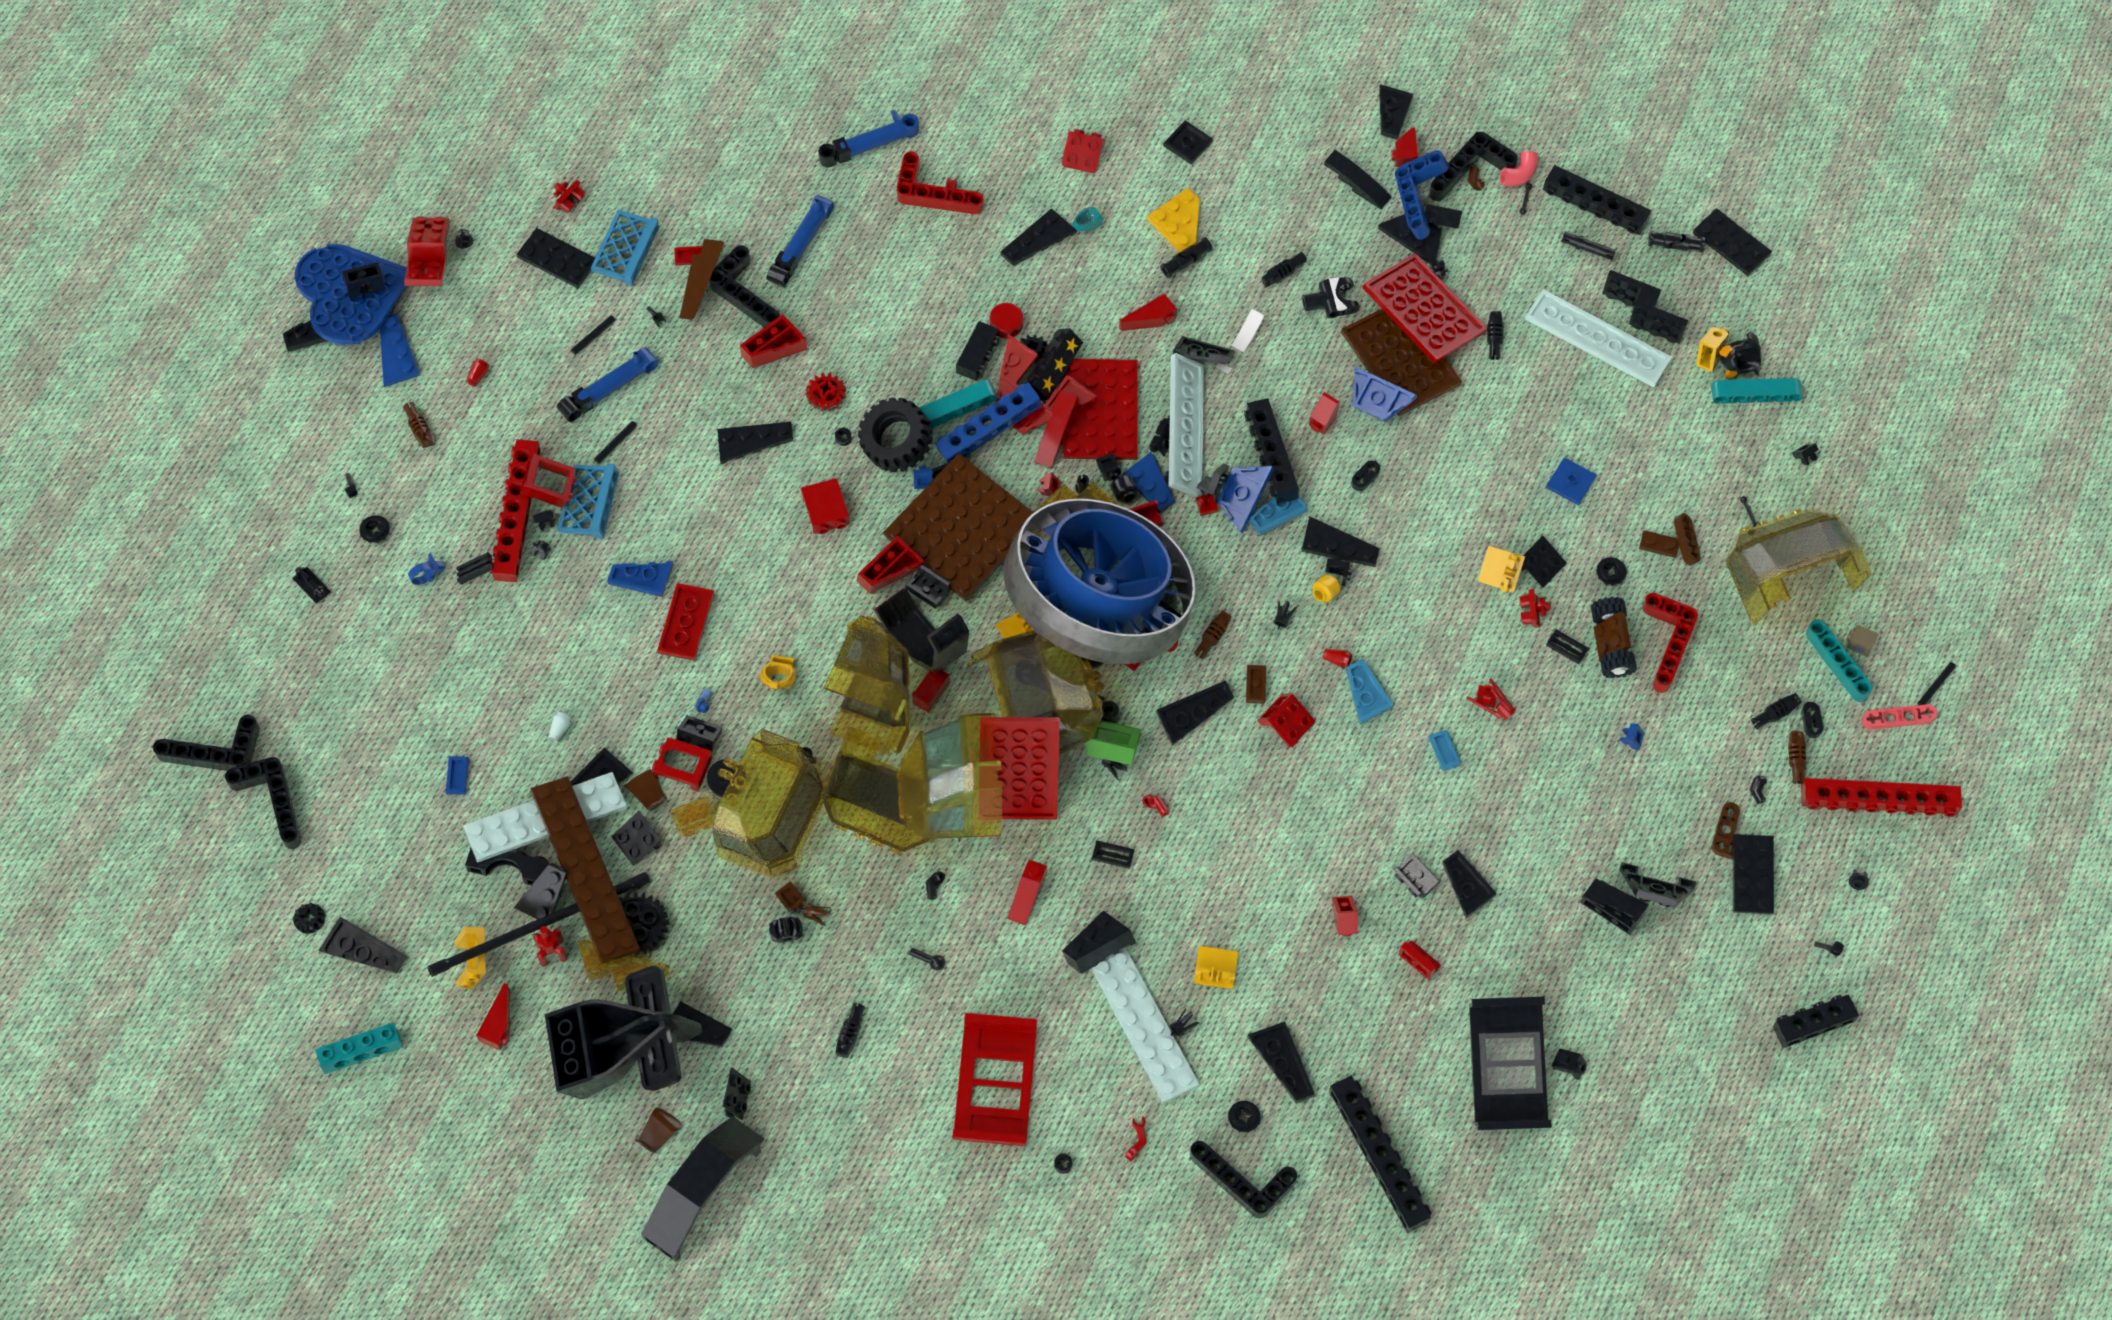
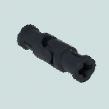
M1650 230L1648 246L1658 245L1667 249L1683 251L1690 249L1703 253L1705 237L1696 238L1690 237L1687 234L1671 232L1657 233L1653 230Z
M1203 237L1197 244L1190 245L1174 255L1172 260L1162 263L1160 265L1162 273L1167 278H1170L1176 271L1183 270L1188 265L1199 260L1206 252H1211L1213 250L1212 244L1206 237Z

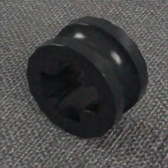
M847 428L837 429L835 432L836 443L840 446L848 445L852 440L850 430ZM846 434L847 439H840V435Z
M1064 1153L1057 1155L1054 1160L1055 1170L1061 1174L1068 1173L1072 1168V1158ZM1062 1159L1063 1161H1068L1069 1163H1067V1167H1059V1160Z

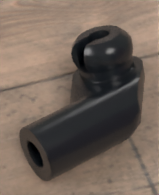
M1760 775L1753 779L1750 786V792L1758 805L1766 801L1761 791L1764 784H1767V779Z

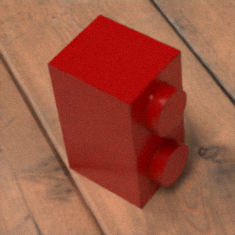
M929 671L912 694L913 704L929 713L949 686L950 675L944 671H940L938 674Z

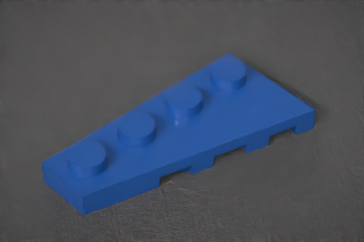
M397 313L388 316L380 328L384 387L420 376Z

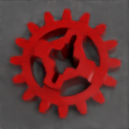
M821 373L820 378L815 375V381L809 380V385L806 386V398H808L809 404H813L814 409L820 407L822 412L824 408H827L829 412L831 407L838 409L837 404L842 405L843 399H846V386H844L843 380H839L837 375L833 378L831 373L828 376Z

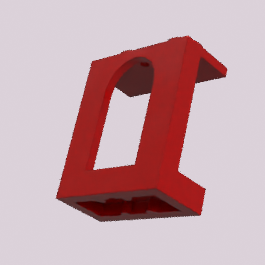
M667 737L666 742L660 746L658 760H655L653 763L652 771L656 779L660 775L691 786V790L699 792L713 758L712 752ZM677 750L699 757L700 759L694 773H688L667 766L665 760L669 751Z

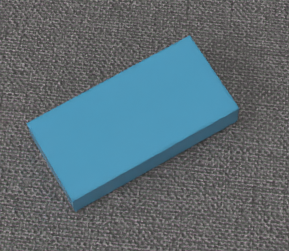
M1447 730L1429 735L1428 738L1442 771L1461 765Z

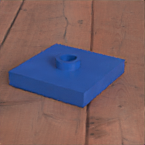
M1564 457L1546 485V488L1579 506L1596 479L1597 474Z

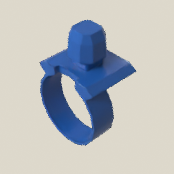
M430 553L427 562L420 563L409 571L408 576L412 584L421 585L428 581L432 582L436 573L444 571V562L435 561ZM424 571V575L415 577L418 573Z

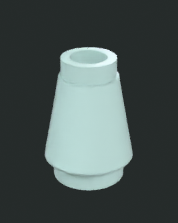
M557 712L556 716H553L548 738L559 742L571 725L570 721L572 718Z

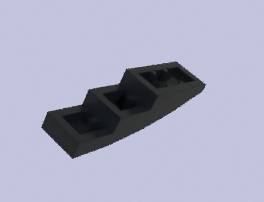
M1334 150L1324 161V166L1337 173L1339 180L1352 187L1354 193L1377 208L1382 209L1392 196L1378 182L1337 150Z

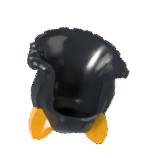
M1753 332L1747 333V339L1731 342L1719 351L1721 363L1727 369L1725 373L1726 379H1731L1736 374H1746L1751 371H1755V374L1759 375L1761 347L1757 335Z

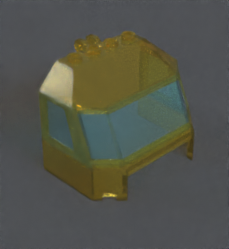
M995 713L965 714L960 716L958 720L928 732H919L900 763V771H897L899 817L904 819L905 828L924 839L1001 836L1002 781H998L997 770H1001V761L979 762L980 717H995Z

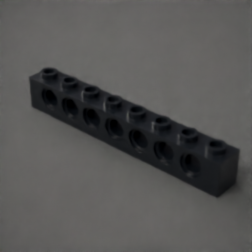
M1351 1075L1330 1085L1329 1093L1404 1229L1409 1233L1429 1223L1431 1211L1428 1205L1423 1204L1420 1199L1421 1193L1418 1187L1413 1186L1411 1183V1175L1408 1169L1403 1168L1400 1162L1402 1160L1398 1151H1394L1390 1144L1392 1142L1389 1135L1381 1129L1380 1126L1382 1124L1379 1117L1371 1111L1372 1105L1367 1097L1364 1098L1361 1093L1362 1087L1359 1081L1354 1080ZM1354 1097L1357 1102L1349 1103L1346 1098ZM1363 1114L1366 1120L1360 1121L1356 1115ZM1373 1132L1375 1133L1376 1138L1370 1139L1367 1137L1366 1133ZM1376 1150H1384L1386 1156H1378ZM1392 1167L1395 1169L1396 1173L1389 1174L1387 1173L1386 1168ZM1402 1185L1405 1187L1406 1191L1399 1192L1397 1191L1396 1186ZM1412 1203L1415 1205L1416 1209L1409 1210L1407 1209L1406 1204Z

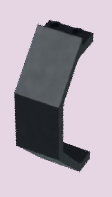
M905 588L874 609L881 622V626L910 659L935 674H938L967 652L970 631L962 616L956 614L935 629L918 610Z
M733 1116L703 1137L667 1183L641 1233L643 1239L677 1262L681 1256L680 1249L703 1206L737 1163L751 1152H753L755 1157L761 1152L760 1145L765 1138Z

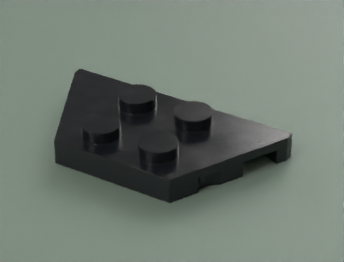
M1405 214L1378 225L1380 231L1411 252L1416 253L1430 265L1432 261L1436 260L1442 230L1435 225L1428 223L1430 233L1421 240L1417 239L1410 230Z

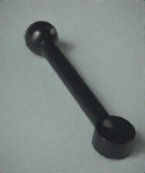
M1531 183L1525 185L1526 193L1523 206L1520 209V214L1522 215L1527 212L1526 204L1529 191L1532 189Z
M1742 496L1740 502L1744 504L1753 523V529L1758 531L1761 526L1759 523H1756L1747 503V497Z

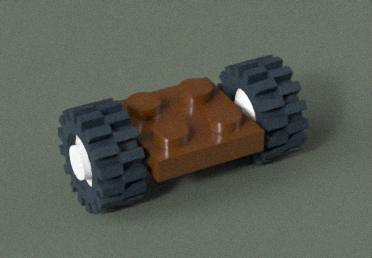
M1614 596L1608 599L1605 597L1603 600L1598 599V602L1594 601L1591 604L1593 622L1597 624L1593 628L1603 676L1606 678H1620L1621 676L1627 677V675H1632V673L1636 672L1637 666L1635 655L1632 651H1628L1631 648L1626 621L1625 601L1623 598H1614Z

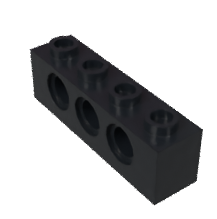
M1841 994L1834 996L1830 999L1831 1001L1826 1003L1820 1001L1814 1004L1813 1008L1807 1010L1801 1008L1791 1016L1786 1014L1778 1017L1773 1025V1029L1782 1048L1855 1022L1859 1014L1849 994L1843 997ZM1829 1010L1835 1011L1837 1016H1832ZM1811 1017H1816L1819 1023L1813 1022ZM1793 1023L1798 1024L1801 1029H1795Z

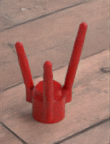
M1492 678L1489 679L1493 686L1491 692L1500 701L1496 706L1497 712L1470 696L1466 697L1467 700L1493 714L1498 719L1503 717L1507 720L1516 711Z

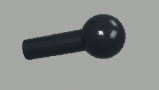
M912 947L908 955L929 963L933 970H941L945 966V959L941 955L931 956Z

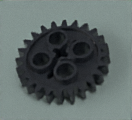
M637 892L634 893L632 898L627 893V899L625 900L619 897L635 939L638 934H645L644 938L636 939L640 950L644 954H647V948L654 951L653 945L660 946L659 939L665 940L666 938L663 933L668 932V927L666 926L669 925V920L666 919L668 917L667 912H663L665 910L664 905L659 906V899L653 902V895L646 898L644 892L641 897H638ZM630 909H637V912L634 914L628 913ZM648 917L655 918L653 922L648 923L645 921Z

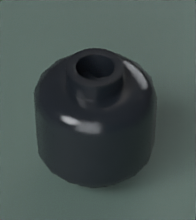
M1119 475L1112 482L1111 491L1119 502L1129 503L1136 498L1138 487L1131 476Z

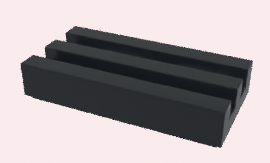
M487 552L456 567L458 571L457 576L459 577L457 582L462 585L493 570L492 555Z
M1557 629L1546 643L1547 647L1578 665L1589 650L1585 645ZM1557 636L1563 639L1564 641L1570 643L1571 645L1575 646L1576 648L1582 650V653L1575 650L1567 643H1563L1562 641L1556 639L1555 637Z
M1096 840L1092 860L1130 869L1134 849ZM1099 847H1102V848H1107V849H1111V850H1115V851H1119V852L1128 853L1129 856L1120 855V854H1117V853H1114V852H1108V851L1099 850L1098 848H1099ZM1097 854L1104 855V856H1109V857H1113V858H1117V859H1121V860H1126L1127 862L1120 861V860H1116V859H1112V858H1107V857H1103V856H1099V855H1097Z

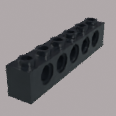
M1556 165L1553 166L1543 186V190L1549 195H1555L1566 203L1578 206L1583 211L1587 210L1598 218H1604L1615 226L1627 229L1632 234H1641L1652 211Z
M1266 398L1247 403V410L1244 411L1246 422L1249 421L1251 425L1249 426L1251 437L1254 436L1256 440L1254 441L1256 452L1259 451L1261 455L1259 456L1261 467L1272 466L1274 468L1268 481L1271 485L1269 486L1271 497H1275L1277 504L1298 499L1299 487L1269 399Z

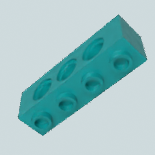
M393 1022L316 1048L315 1050L320 1067L324 1074L403 1048L398 1029Z

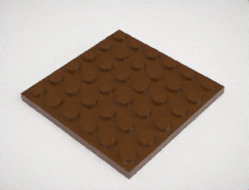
M958 454L887 527L883 535L890 541L896 536L903 540L925 561L923 566L930 568L941 578H945L951 584L950 589L966 602L1005 561L1013 539L1025 521L1034 512Z

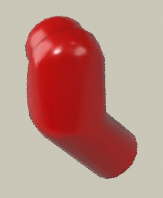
M1154 795L1143 797V805L1157 809L1161 817L1170 813L1161 797Z

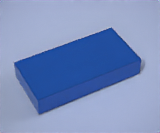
M449 756L446 795H466L469 757Z

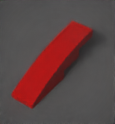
M1060 390L1034 463L1052 469L1072 418V412L1078 400L1077 395Z

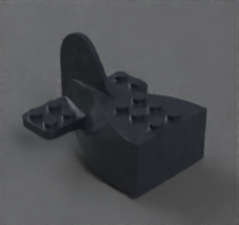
M650 966L627 975L625 986L628 1005L593 999L578 1002L544 1014L556 1092L578 1099H585L620 1081L636 1061H638L642 1086L646 1090L656 1091L680 1081L681 1068L676 1043L689 1041L703 1034V1027L698 1022L671 1014L665 974L662 968Z

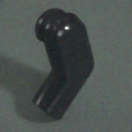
M941 871L933 873L926 881L928 900L937 898L936 888L945 880V874Z

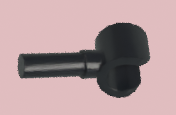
M650 306L646 308L651 313L657 327H660L659 322L661 321L666 323V319L661 312L656 313Z
M346 473L348 487L344 490L348 497L352 498L358 492L351 480L350 474Z
M1817 941L1814 943V946L1827 949L1834 956H1839L1844 947L1838 941H1835L1832 946Z

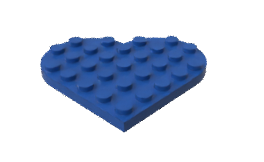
M327 244V247L317 250L314 248L308 251L296 265L295 282L303 297L312 302L310 319L316 333L323 339L340 345L360 343L375 335L407 288L404 284L407 267L341 244ZM378 262L383 274L385 290L349 299L342 271Z

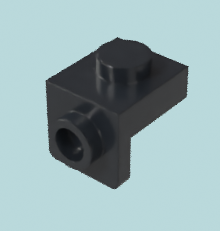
M1113 453L1096 459V464L1104 481H1112L1115 477L1121 475L1120 465H1118Z
M1339 558L1327 559L1325 572L1343 576L1341 586L1346 585V580L1350 581L1352 570L1349 569L1350 562L1342 561Z
M1559 1048L1551 1066L1555 1070L1570 1073L1576 1080H1580L1582 1074L1586 1071L1587 1063L1580 1053Z

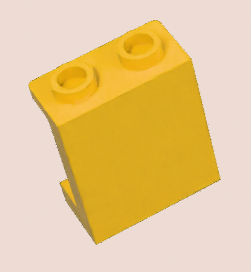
M464 927L454 940L455 948L468 950L484 943L485 928ZM485 953L467 961V968L457 979L456 986L470 989L479 983L486 974Z

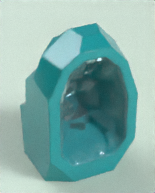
M1087 207L1077 214L1072 226L1078 231L1088 232L1103 225V218L1095 207Z

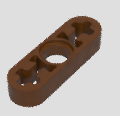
M1682 513L1674 518V526L1682 558L1687 565L1692 566L1701 560V555L1692 520L1687 514Z

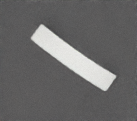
M1251 309L1231 346L1244 352L1256 333L1264 315ZM1222 363L1216 365V368L1227 374L1232 369Z

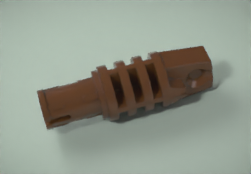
M409 402L411 407L406 403L403 409L409 418L408 424L416 440L422 448L432 446L433 438L424 417L418 413L413 402Z
M1222 610L1211 621L1202 635L1201 643L1194 651L1196 656L1202 650L1203 652L1199 658L1205 659L1211 647L1217 645L1232 617L1230 614Z
M1791 731L1789 733L1788 757L1789 765L1792 767V783L1796 784L1797 781V784H1801L1804 780V767L1807 764L1806 744L1802 731Z

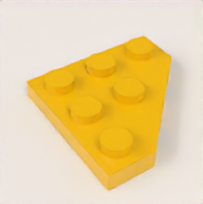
M1186 188L1147 216V220L1179 253L1190 245L1196 244L1200 199L1189 188Z

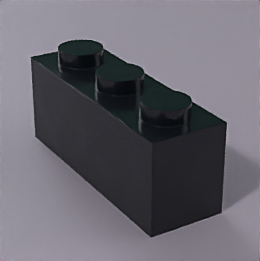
M978 321L956 363L957 374L977 381L979 375H983L986 361L991 360L992 350L1000 342L999 328Z

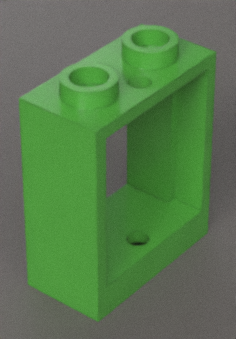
M1102 720L1099 725L1089 727L1088 736H1086L1084 747H1087L1086 755L1132 765L1141 729Z

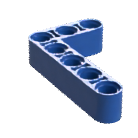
M1439 150L1398 167L1395 171V178L1407 224L1414 236L1420 240L1429 235L1430 228L1418 184L1443 174L1448 170L1449 163Z

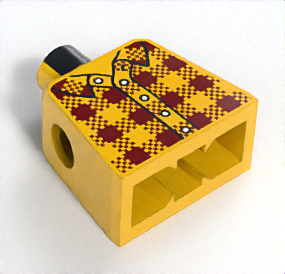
M1712 327L1701 339L1696 361L1697 366L1710 372L1714 371L1721 360L1719 351L1724 346H1727L1729 331L1726 328L1721 327L1718 329Z

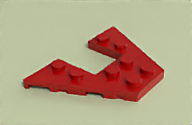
M1010 334L1007 336L1008 340L1001 368L996 403L1000 401L1002 396L1009 395L1019 386L1017 384L1039 357L1037 353ZM1067 375L1045 404L1041 401L1042 407L1011 427L1025 435L1047 424L1060 390L1078 396L1074 410L1097 399V395ZM1017 401L1015 405H1020L1023 401ZM1002 411L999 415H1004L1007 411Z

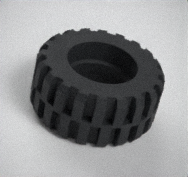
M895 397L889 398V401L880 400L877 406L875 404L870 407L871 411L869 413L865 412L863 415L865 419L860 421L859 427L861 430L858 431L859 444L866 456L876 466L885 471L889 469L890 472H897L898 469L901 472L907 471V467L914 468L917 466L916 462H922L924 460L923 455L929 453L930 447L928 445L932 444L933 438L931 434L933 431L928 418L921 409L912 401H907L905 398H898L897 401ZM896 422H908L910 424L909 435L901 445L894 448H884L881 446L882 435L888 426Z

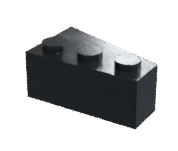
M1596 878L1580 902L1629 935L1635 930L1649 906L1648 903Z
M1102 911L1062 952L1067 963L1082 974L1098 965V963L1103 961L1102 959L1109 955L1120 953L1119 950L1125 946L1136 944V941L1129 928L1105 911Z

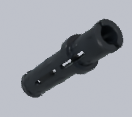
M1566 231L1561 240L1562 243L1574 246L1577 250L1582 249L1611 261L1616 252V249L1584 239V236L1579 237Z

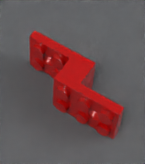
M418 216L412 219L407 240L408 265L404 278L405 286H442L447 265L446 239L450 226L449 218Z

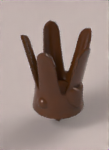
M808 903L806 908H801L805 910V918L826 926L815 914L822 916L831 915L830 912L819 909H830L831 907L815 906Z

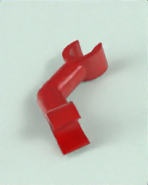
M1143 1116L1141 1125H1137L1134 1118L1132 1120V1126L1137 1131L1138 1141L1125 1153V1158L1130 1162L1147 1143L1144 1130L1146 1120Z

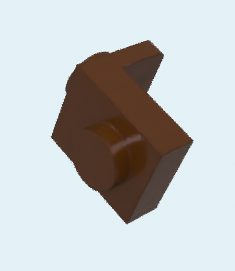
M791 881L774 893L788 912L793 910L795 913L804 906L802 902L805 898L801 896Z

